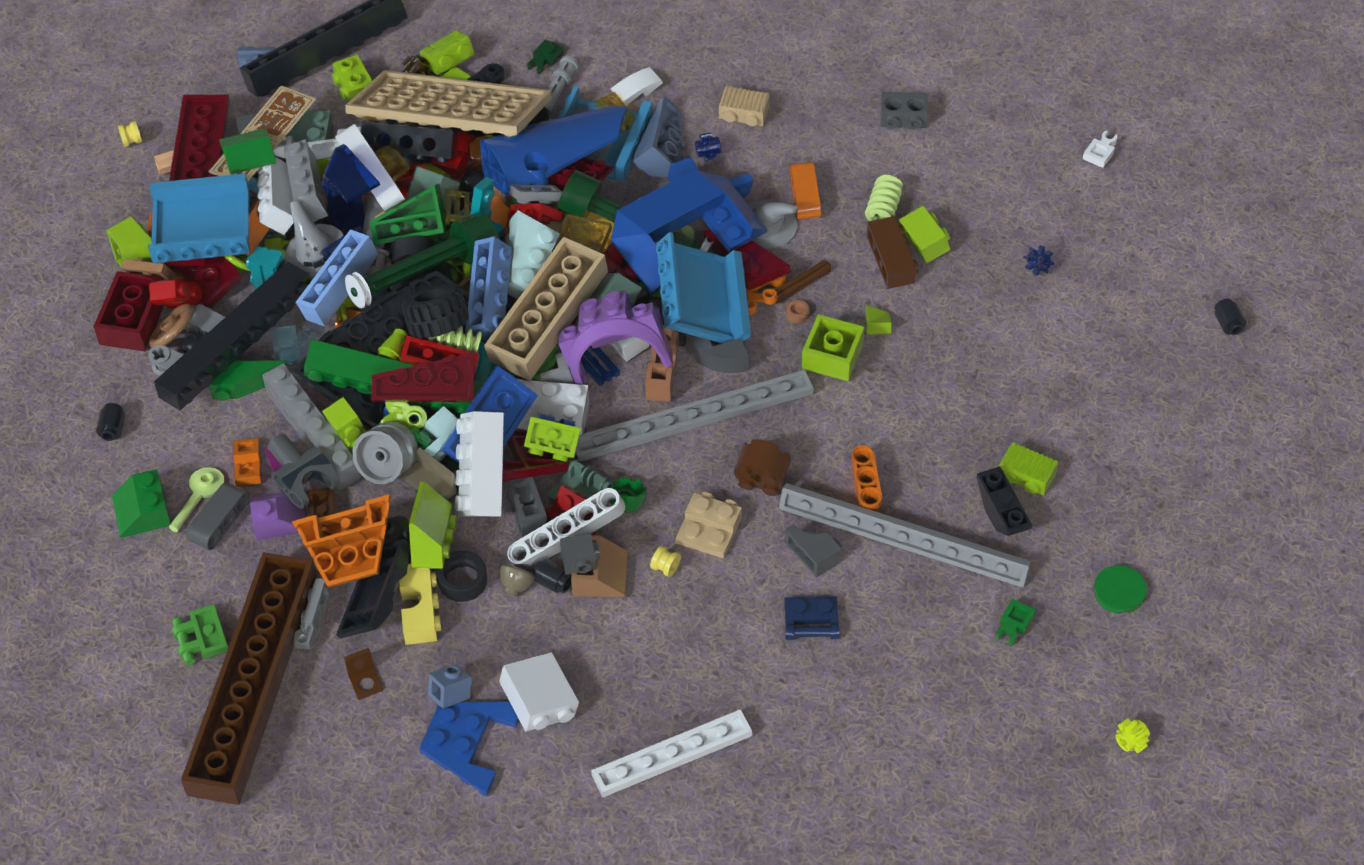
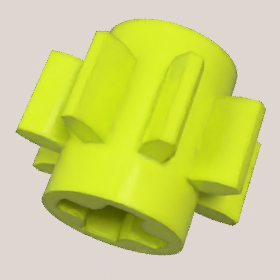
M1127 718L1118 725L1119 729L1116 731L1118 734L1115 737L1118 745L1124 751L1135 750L1138 754L1148 747L1146 743L1149 741L1150 732L1141 720H1133L1131 722Z

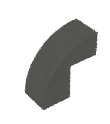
M686 334V349L691 357L702 366L723 373L749 371V355L740 338L712 346L708 339Z

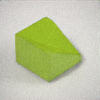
M865 306L867 335L891 334L892 322L889 312L872 306Z

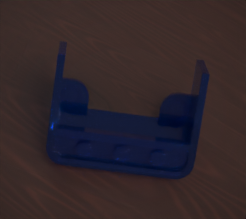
M342 144L334 149L323 174L321 186L326 194L331 225L341 230L345 237L350 230L362 233L365 214L361 195L380 186V182L345 144Z

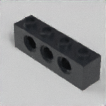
M368 119L361 121V134L375 155H381V152H390L389 156L403 157L404 154H410L413 159L425 160L426 156L435 157V161L449 162V159L456 156L458 132L456 128H441ZM383 133L390 136L391 141L389 145L383 143ZM406 135L413 139L412 147H408L405 144L404 138ZM428 138L435 140L436 147L434 150L427 146Z

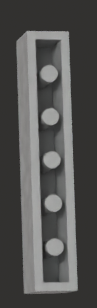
M283 363L262 374L266 392L307 448L317 447L333 466L339 478L338 490L341 491L361 480V475L353 462V455Z

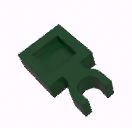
M545 39L533 52V59L527 63V69L531 70L534 66H538L537 74L540 75L546 64L552 67L563 55L564 47Z

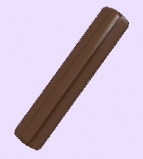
M822 260L774 289L777 292L776 304L830 273V263L827 260Z

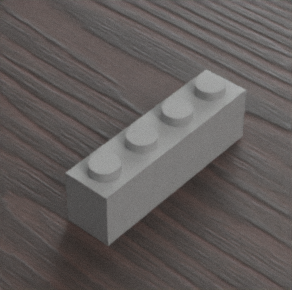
M305 139L294 142L284 148L293 201L299 200L309 219L314 222L328 216L317 159Z

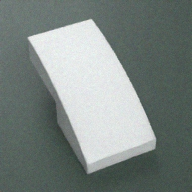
M648 67L623 79L612 87L611 91L624 106H627L642 93L648 96L663 82Z

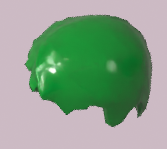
M620 477L618 481H614L613 487H610L616 490L624 500L625 513L636 512L643 506L647 495V487L645 486L644 488L640 479L632 481L628 477ZM616 499L610 500V503L614 505Z

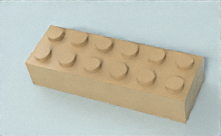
M563 237L484 345L489 362L531 381L558 343L559 332L570 326L579 313L580 304H583L584 301L590 298L608 273L605 255Z

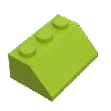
M426 482L419 483L409 522L412 568L443 569L445 558H450V544H453V530H456L457 515L452 514V504Z

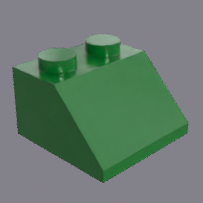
M157 469L131 475L112 495L120 538L170 526L171 522L164 490Z

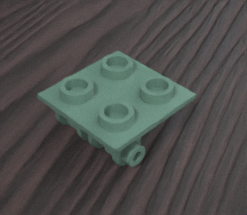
M570 459L569 470L546 496L555 501L561 486L568 485L590 498L603 489L613 487V482L609 478L598 474L596 470H592L591 467L580 463L578 459Z

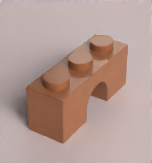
M663 325L664 332L673 351V365L665 368L657 352L651 346V363L648 362L645 380L646 400L671 402L679 348V332L666 329Z

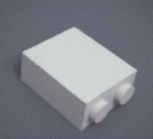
M552 652L503 665L499 682L525 732L534 729L541 730L548 725L558 722L565 723L574 718L579 701Z

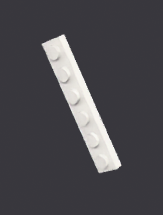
M740 709L591 770L592 777L602 797H606L752 736V730Z

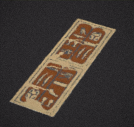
M280 86L241 134L265 128L274 151L316 98ZM224 154L209 170L210 173L217 176L230 175ZM259 168L235 174L246 173L247 181H249Z

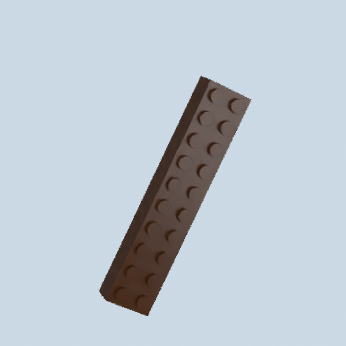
M266 552L262 553L181 778L186 796L235 805L240 804L294 647L295 632L300 629L301 614L307 608L309 589L313 588L317 578L313 560Z

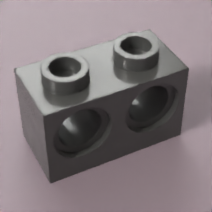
M882 92L881 127L926 128L928 93Z
M533 477L509 481L508 500L519 532L523 538L546 524L547 515Z

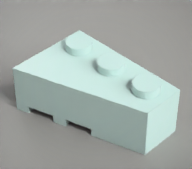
M517 211L509 220L508 228L510 229L507 245L512 247L507 294L516 299L521 296L548 259L560 235L558 232L520 211Z

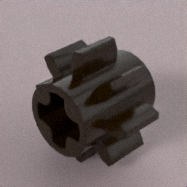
M416 54L415 57L413 55L411 57L407 56L401 63L405 66L402 71L403 73L430 74L427 71L429 63L421 55Z

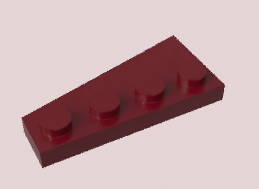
M711 229L703 231L704 238H707L709 243L713 242L712 248L719 256L726 257L729 254ZM753 241L735 250L742 252L745 286L748 290L791 272L788 263Z

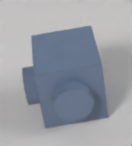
M456 663L429 673L428 696L443 709L470 699L472 685L471 676Z

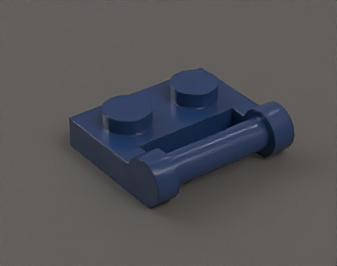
M837 596L784 598L786 640H794V637H831V639H839ZM794 624H830V626L794 627Z

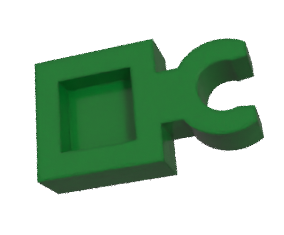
M1012 599L1000 619L1002 626L997 630L996 640L999 641L1002 635H1009L1008 645L1013 646L1016 642L1017 632L1024 635L1035 617L1036 609Z

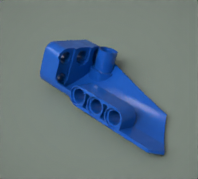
M610 106L532 124L515 136H505L503 134L482 139L480 148L484 176L493 179L494 187L506 196H510V184L549 185V176L617 141L627 107Z

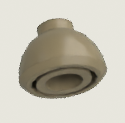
M504 564L500 568V580L504 586V593L518 597L519 592L527 590L534 582V574L524 569Z

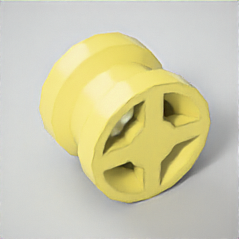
M136 121L131 122L127 126L118 125L124 147H128L133 142L137 144L142 143Z
M661 545L652 557L650 568L655 571L661 570L665 576L672 577L680 564L681 555L677 552L671 553L667 547Z

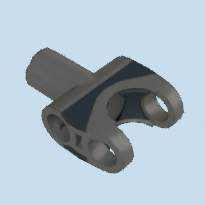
M286 434L276 436L267 445V449L282 466L272 472V478L281 492L298 508L303 509L310 504L303 487L305 483L317 481L324 486L326 485L331 490L339 486V478L336 471L317 447H312L301 454Z

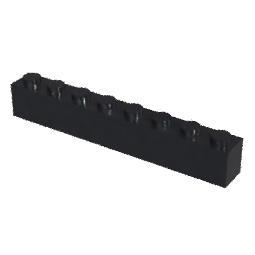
M368 0L243 65L239 69L248 91L257 97L268 95L274 88L284 86L291 79L307 74L308 70L326 64L327 60L345 54L346 50L362 45L365 40L381 35L384 30L400 25L401 21L408 18L402 0Z
M287 261L154 381L158 398L178 410H182L187 404L191 403L203 389L207 388L215 378L225 372L238 357H241L250 346L259 341L262 335L271 327H274L286 313L294 308L296 301L311 282L309 273Z

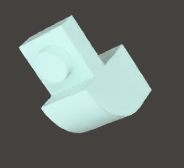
M444 406L426 421L424 430L431 435L430 439L434 441L424 451L438 462L446 456V453L441 451L440 448L456 426L458 420Z

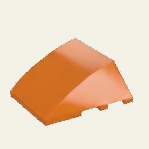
M390 494L366 500L364 506L319 518L317 515H312L291 521L329 588L379 574L391 499Z

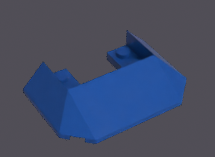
M693 170L617 210L611 242L650 294L653 295L661 289L656 243L669 232L674 233L702 218L728 253L767 233L768 230L727 177Z

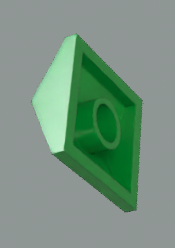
M265 128L219 139L230 175L276 163L271 142Z

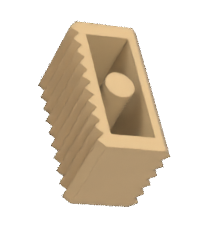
M727 85L719 104V119H724L727 122L746 123L749 126H764L769 110L770 94L756 92L755 90L751 91L750 89L733 88Z

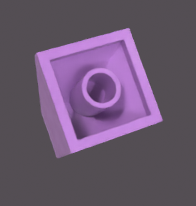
M282 492L251 497L252 524L257 540L298 533L291 521L305 518V508L300 509L295 506Z

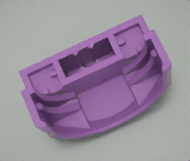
M626 290L620 292L613 291L605 297L584 301L579 306L578 326H569L559 332L558 344L576 384L585 385V381H588V376L581 362V357L588 347L592 346L594 349L633 336L649 343L657 352L665 368L673 365V351L663 329V315L660 308H655L653 303L638 304L633 307Z

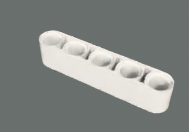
M355 124L335 136L385 213L405 200Z
M612 488L603 489L514 542L508 549V559L518 568L526 571L531 570L539 561L542 562L544 559H549L561 552L560 538L593 533L620 517L625 511V502L616 490ZM616 499L613 506L606 507L610 500ZM594 512L590 520L584 521V517L588 513ZM566 526H571L568 533L562 534V530ZM544 539H549L546 546L540 547V543ZM527 552L523 560L517 561L521 553Z

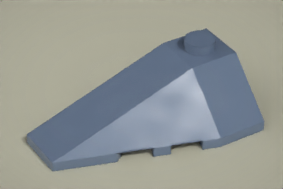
M666 96L661 98L634 155L633 162L649 176L668 177L672 163L687 159L686 156H682L681 149L685 148V141L679 135V132L683 130L681 111Z

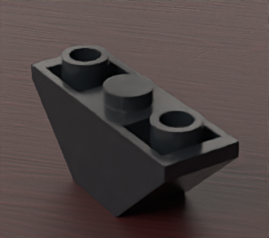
M1001 466L977 473L976 477L984 509L995 530L1004 535L1011 536L1032 529L1033 525Z

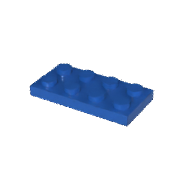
M496 366L465 413L473 411L504 413V447L538 395L505 370ZM455 426L440 450L459 463V460L456 458V447L460 444V434H457Z

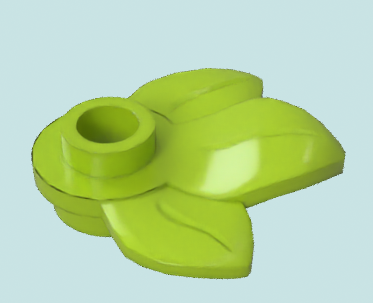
M385 402L389 414L379 423L393 421L406 426L408 429L412 426L421 429L426 424L427 413L419 405H410L407 402ZM415 414L419 417V420L413 422L410 420V416Z

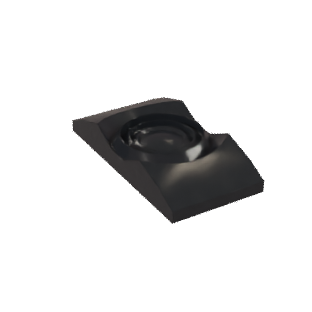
M401 539L383 544L379 574L357 580L336 636L345 638L373 631L391 614L397 582L407 574L409 558L408 541Z

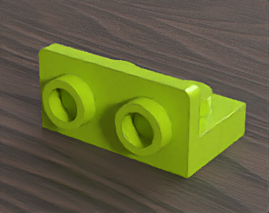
M530 417L524 447L529 448L528 453L543 456L545 451L553 453V459L567 462L568 457L574 458L581 428Z

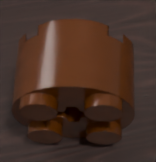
M759 439L752 440L750 444H747L746 441L743 444L734 469V475L739 480L738 485L747 490H752L753 487L762 489L766 495L776 496L783 486L791 463V456L786 451L784 454L778 451L779 446L774 443Z

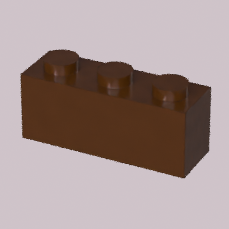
M895 216L868 221L867 239L887 289L914 284L915 276L919 272L916 260H912L911 247L909 242L904 240L902 225H898Z

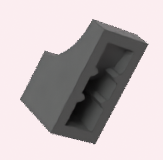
M794 524L785 529L786 545L816 578L841 563L842 546L836 538H832L826 531L822 534H811L802 531Z

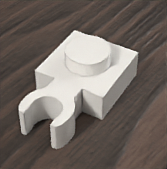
M1104 131L1101 141L1093 139L1085 150L1083 159L1104 168L1114 154V146L1118 136L1115 135L1113 139H1108V131Z

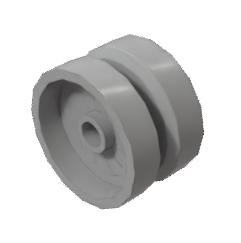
M386 421L366 431L355 441L353 462L358 472L366 480L374 484H387L399 478L416 463L415 451L418 449V443L414 434L406 426L398 422Z

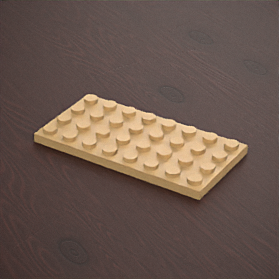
M384 70L350 100L345 107L346 114H353L356 117L369 116L376 117L378 120L393 119L400 123L417 122L419 125L432 124L439 125L441 128L456 127L461 128L463 131L480 130L486 134L496 132L503 133L505 136H515L551 100V90Z

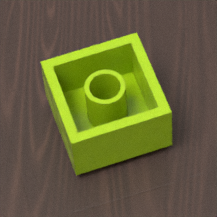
M818 314L802 350V369L849 381L863 347L865 327Z

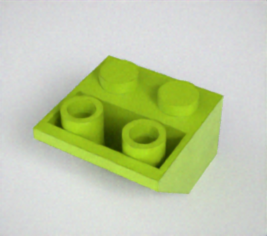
M130 216L106 230L115 261L121 267L124 259L134 260L139 258L152 262L148 245L152 244V237H149L142 223H136Z

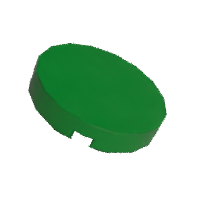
M1115 565L1105 568L1098 574L1094 583V593L1097 602L1104 609L1117 614L1121 612L1131 613L1142 606L1147 594V585L1144 578L1136 570L1127 566Z

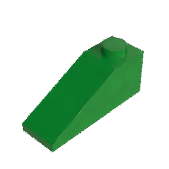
M234 361L225 372L221 373L209 385L212 399L221 401L238 399L264 389L265 384L262 374L283 363L287 367L286 361Z

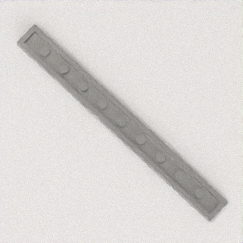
M798 371L581 434L578 437L575 456L582 462L813 394L814 388L806 371Z
M788 483L782 489L780 510L1022 588L1026 583L1031 564L1029 560Z

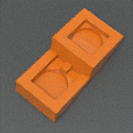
M259 438L233 441L235 485L261 484Z

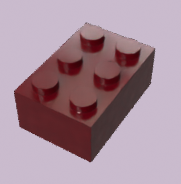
M116 272L93 326L99 345L146 351L150 336L164 305H154L150 301L149 283L162 281L163 278Z

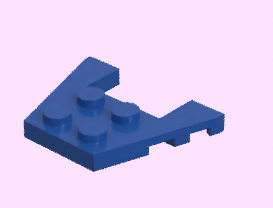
M460 702L444 709L438 705L419 747L420 753L445 770H449L460 777L461 781L476 788L483 796H488L495 780L496 772L471 764L489 721L516 728L519 718L510 702Z

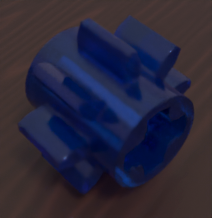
M712 133L700 134V140L695 141V150L698 158L704 157L706 162L716 160V154L721 153L719 137H713Z
M1039 245L1038 250L1030 247L1028 255L1023 256L1028 263L1025 269H1033V274L1036 276L1040 274V271L1048 274L1049 267L1055 264L1050 258L1053 252H1045V247Z

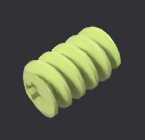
M882 175L876 179L865 210V216L868 221L895 216L902 195L903 183L901 180L892 175Z
M460 326L456 331L453 330L440 336L430 337L428 341L477 353L482 331H479L474 337L471 328L463 334V326Z

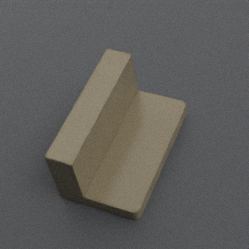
M419 447L415 451L417 463L402 474L403 480L417 491L419 483L426 482L446 500L450 499L457 493L454 473Z

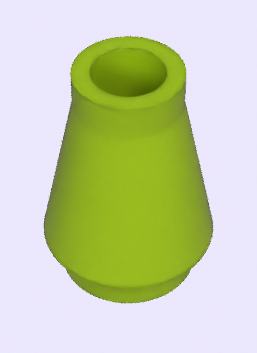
M395 329L393 334L378 348L377 356L400 361L406 335L408 336V334L402 329Z

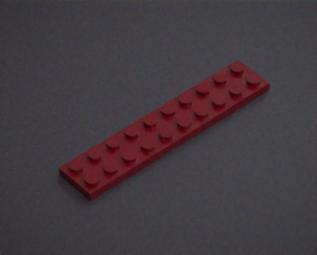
M229 94L183 95L169 181L217 176L210 173L209 170L222 156L219 139L225 138L230 103ZM207 258L164 262V264L167 266H206Z

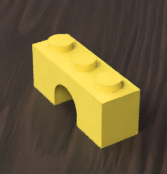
M408 564L407 574L399 580L402 601L417 600L419 604L412 608L401 609L405 644L437 641L436 631H441L440 615H435L434 610L439 609L438 593H433V587H437L436 571L431 572L430 568H412V565Z

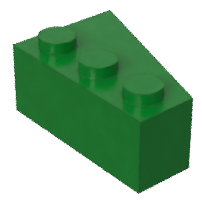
M440 184L430 187L369 221L374 245L394 242L404 237L428 236L448 231Z

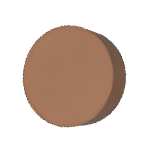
M802 300L790 301L786 305V318L793 323L805 322L810 315L809 305Z

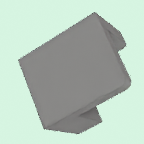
M562 353L555 355L558 365L557 369L540 374L541 381L574 384L572 374Z

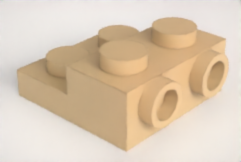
M702 492L701 494L693 493L685 511V519L675 538L676 544L724 558L742 519V507H739L735 501L730 499L724 502L716 500L708 492Z

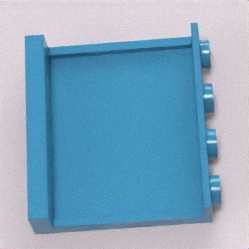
M246 173L150 183L153 214L152 244L148 245V249L153 263L250 253V189Z
M669 232L657 242L656 252L658 255L660 294L663 306L662 315L665 328L720 343H726L739 338L743 343L751 337L742 252L733 250L726 257L677 244L674 243L673 232Z

